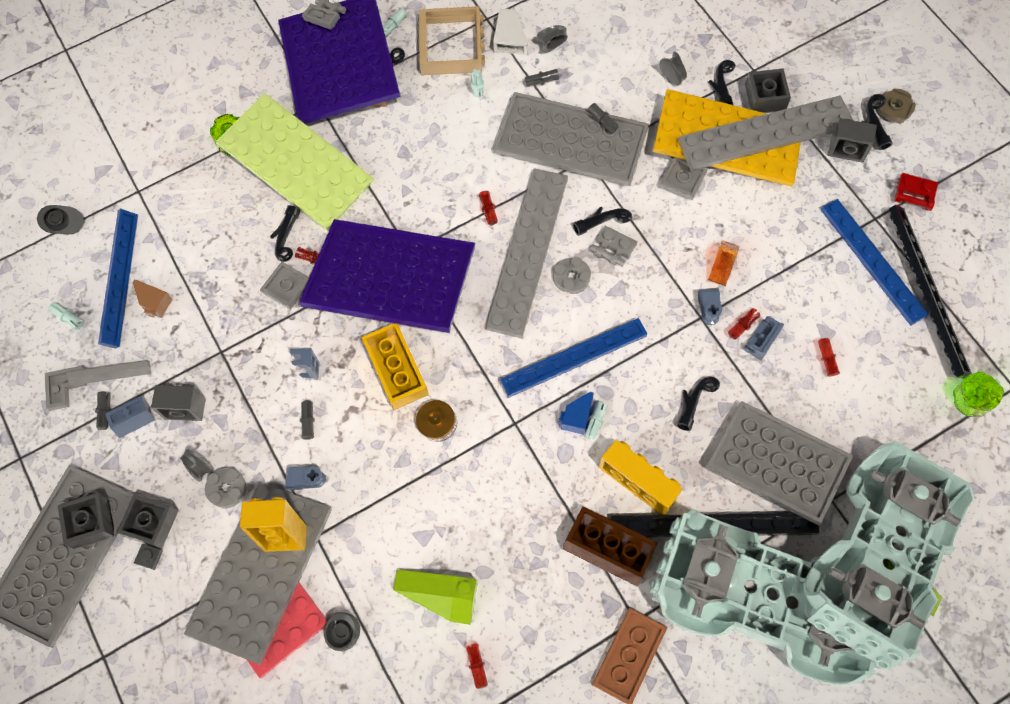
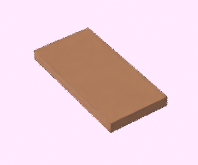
M629 607L592 686L625 704H632L668 627Z

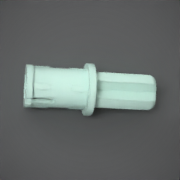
M399 8L392 17H388V21L383 25L385 36L394 28H398L399 23L407 17V12L403 8Z
M474 69L471 73L472 80L470 84L473 88V95L479 98V93L481 97L484 94V80L482 79L481 70Z
M53 302L48 307L49 311L56 315L61 322H66L75 330L82 327L79 323L83 324L84 321L74 315L72 310L65 309L56 302Z
M596 401L593 413L588 418L589 424L585 432V436L588 439L594 440L600 425L604 423L603 417L608 405L604 403L602 406V401Z

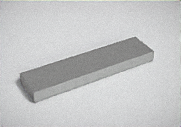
M144 360L66 372V377L72 386L151 374V369L148 361Z

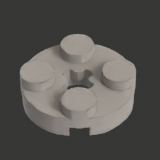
M580 257L566 258L555 266L554 282L559 290L570 292V294H578L588 287L591 270ZM571 272L576 273L575 279L572 277L568 278L567 276Z
M221 468L207 476L205 495L213 505L219 508L234 507L246 493L245 479L235 469ZM224 484L230 485L226 493L221 490Z

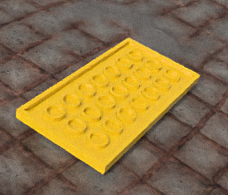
M666 89L652 152L686 160L678 143L679 136L765 115L766 113ZM801 142L715 164L711 167L792 187L795 183Z

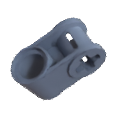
M719 288L699 289L698 302L701 308L702 320L707 325H715L718 323L719 316L722 313Z
M317 467L287 468L286 489L321 488L326 482L325 474Z

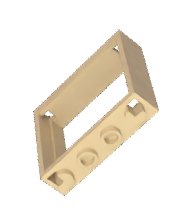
M479 6L419 9V64L421 75L472 73L474 69L481 70L482 72V65H485V55H482V51H485L484 41H481V37H484V27H481V24H484L483 14H480ZM475 22L476 59L428 62V24Z

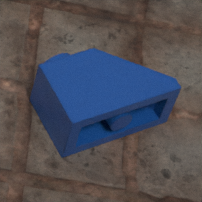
M589 392L566 405L565 412L561 411L559 423H562L561 430L585 434L594 392Z

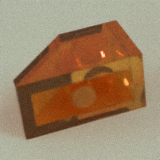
M721 241L708 278L709 281L726 286L739 251V245Z

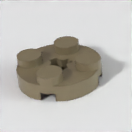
M896 88L892 91H885L882 94L886 102L881 108H878L879 116L899 124L904 123L905 120L911 117L916 104L915 101L913 103L909 92ZM895 103H898V104H899V105H898L899 108L894 107L893 105H894Z

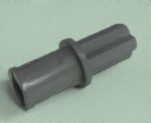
M557 69L546 72L539 71L538 74L526 76L524 78L525 85L527 87L541 83L544 85L546 82L559 80V73Z
M596 103L589 106L587 112L596 118L598 124H603L610 132L616 131L618 124L608 116V112H604Z
M105 391L97 393L95 413H97L96 427L98 430L108 429L105 413L111 411L109 408L110 393L108 392L106 395Z
M304 400L301 403V438L310 440L314 439L313 422H315V418H313V402Z

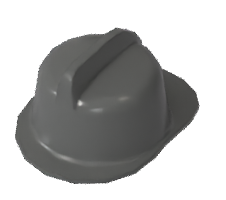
M47 205L41 208L37 214V224L48 233L75 234L82 229L84 224L80 211L70 206Z

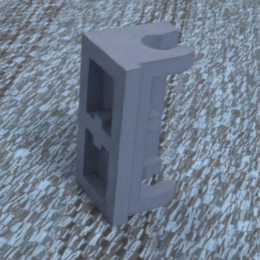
M766 316L743 350L762 361L784 324Z
M312 348L290 349V354L296 360L291 363L299 368H305L307 373H300V377L318 380L320 362Z
M142 396L105 413L110 429L119 438L155 421L154 415L150 412V406Z

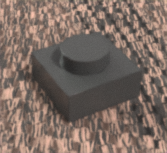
M141 544L134 564L155 570L163 551Z

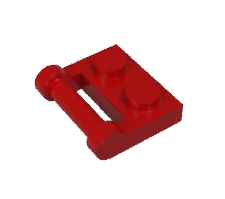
M901 173L894 201L925 207V210L932 211L935 204L938 182Z

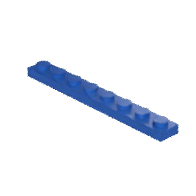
M839 199L823 206L821 209L823 214L909 325L912 326L929 315Z
M121 208L117 211L98 345L114 349L120 346L138 214Z
M637 318L500 379V382L508 398L643 339L647 337V332L640 319Z

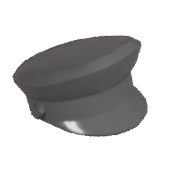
M562 25L547 27L537 34V39L544 45L542 48L543 53L551 52L568 38L567 28Z
M674 51L672 58H662L660 60L659 67L666 79L673 85H681L682 81L687 78V72L679 54Z
M185 449L184 454L180 457L190 475L199 482L202 481V477L206 473L214 471L213 466L207 460L189 449Z
M344 612L332 615L323 628L325 643L335 651L344 652L351 649L360 636V624L356 617Z

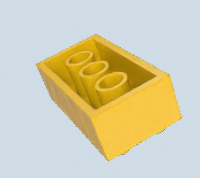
M390 324L361 337L393 410H397L429 395L427 386L398 324Z
M616 439L601 457L599 469L660 515H666L683 490L680 487L681 484L673 478L669 479L666 477L663 470L658 466L653 467L642 454H636L630 450L631 447L626 442H620Z
M274 497L266 501L254 498L250 499V501L242 502L240 528L264 552L305 550L307 526L286 500Z

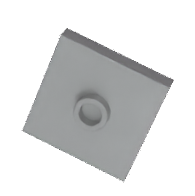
M674 157L659 187L693 200L708 169L700 168L691 171L686 160Z
M281 261L260 291L291 310L302 296L310 277Z

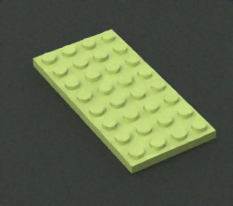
M266 93L216 141L221 148L326 231L330 229L333 220H338L374 181L372 176Z

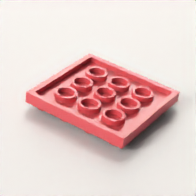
M300 582L262 664L258 665L248 661L259 678H263L319 633L327 623V619Z

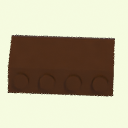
M582 506L565 540L563 550L638 587L658 543Z

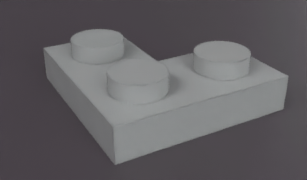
M84 366L45 373L46 409L52 411L69 407L68 389L87 386V383L71 386L67 380L66 372L86 369Z

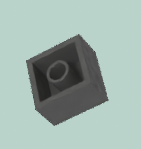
M784 68L748 73L745 88L750 110L765 113L787 109L791 96Z
M840 118L830 138L828 156L864 163L874 144L877 125Z
M163 383V385H155L151 408L164 420L202 421L206 399L193 385L182 384V386H175L170 383Z
M95 493L58 505L64 545L75 549L114 537L108 498Z
M133 494L116 533L162 549L178 510L170 505Z

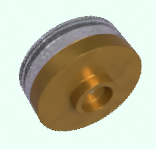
M440 400L425 403L419 409L416 416L418 430L426 439L432 442H442L449 439L456 431L458 424L457 416L451 406Z

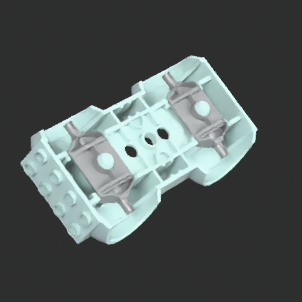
M896 441L881 445L853 473L848 482L846 494L856 508L842 540L837 541L819 557L809 571L804 583V593L813 607L807 621L818 630L825 631L838 642L846 644L859 655L869 658L880 668L887 669L888 671L903 661H914L920 655L921 651L916 649L928 618L938 600L932 590V586L943 555H951L955 551L956 547L952 546L954 539L974 498L969 482ZM896 526L903 527L907 535L905 537L900 536L896 532ZM892 542L899 545L900 551L893 547ZM883 559L891 560L894 569L889 570L885 568Z
M694 509L688 513H683L680 518L677 517L672 522L669 531L672 537L665 543L663 553H666V555L658 564L656 572L659 573V576L656 578V581H653L650 588V593H652L651 600L659 602L661 611L669 622L681 629L704 636H722L730 631H734L783 650L789 666L794 671L821 683L840 686L852 685L875 674L877 664L874 661L859 655L851 647L838 642L833 636L825 631L818 630L807 621L813 607L804 593V583L809 571L819 559L818 556H815L809 562L760 544L757 533L713 519ZM751 580L755 582L757 589L754 593H749L745 590L744 585L746 581ZM769 588L777 592L776 600H770L767 597V590ZM789 596H793L798 600L796 609H790L787 606L786 600Z

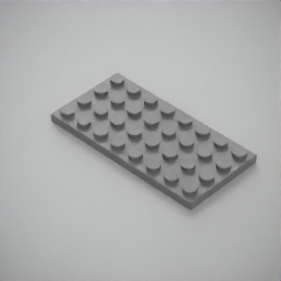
M514 92L493 150L497 154L631 186L649 123L609 114L608 116L618 124L616 131L610 132L603 124H598L596 118L588 113L586 108Z
M69 465L0 578V623L53 648L117 537L118 533L116 532L133 494ZM95 493L108 498L114 537L75 549L64 545L58 505Z
M260 482L251 499L257 498L266 501L274 497H280L286 500L307 526L305 550L264 552L240 528L239 522L184 635L258 665H261L332 511L331 507Z

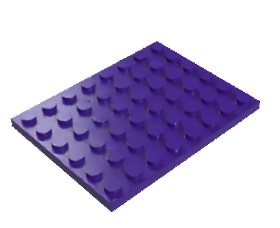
M345 0L338 2L346 8L345 14L339 13L340 19L331 30L305 21L302 17L303 13L278 20L297 118L304 124L401 97L376 0Z
M334 219L300 299V307L450 333L475 250V243Z

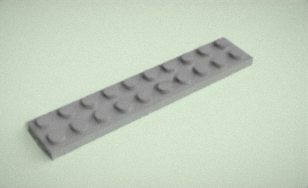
M841 95L679 136L678 143L690 170L693 171L833 134L840 118L853 119Z
M533 169L486 330L523 339L568 182V175Z

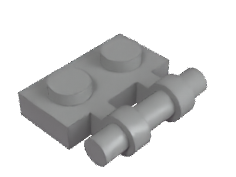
M315 0L317 5L311 3L302 14V17L305 21L331 30L340 19L339 13L345 14L346 8L337 2L331 3L329 0Z
M605 225L596 239V243L601 246L598 247L593 244L590 251L596 253V256L600 258L604 257L610 260V263L613 265L618 264L623 267L626 260L622 259L621 256L629 259L638 241ZM609 249V250L615 252V254H612V253H610V252H608V251H606V250Z

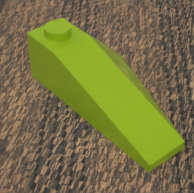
M397 569L393 588L395 592L450 622L471 625L478 587L476 579Z

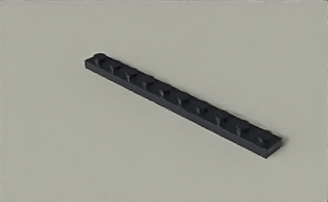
M894 205L889 208L891 213L890 219L897 227L896 234L902 240L904 245L903 251L911 262L909 266L916 274V283L924 294L923 301L930 309V318L937 326V335L945 346L944 353L952 364L951 370L958 378L967 379L973 375L904 208Z
M795 513L704 514L729 525L757 533L758 536L818 535L820 533L819 525ZM681 515L611 516V520L645 537H672V534L669 533L672 522L677 517L680 518Z

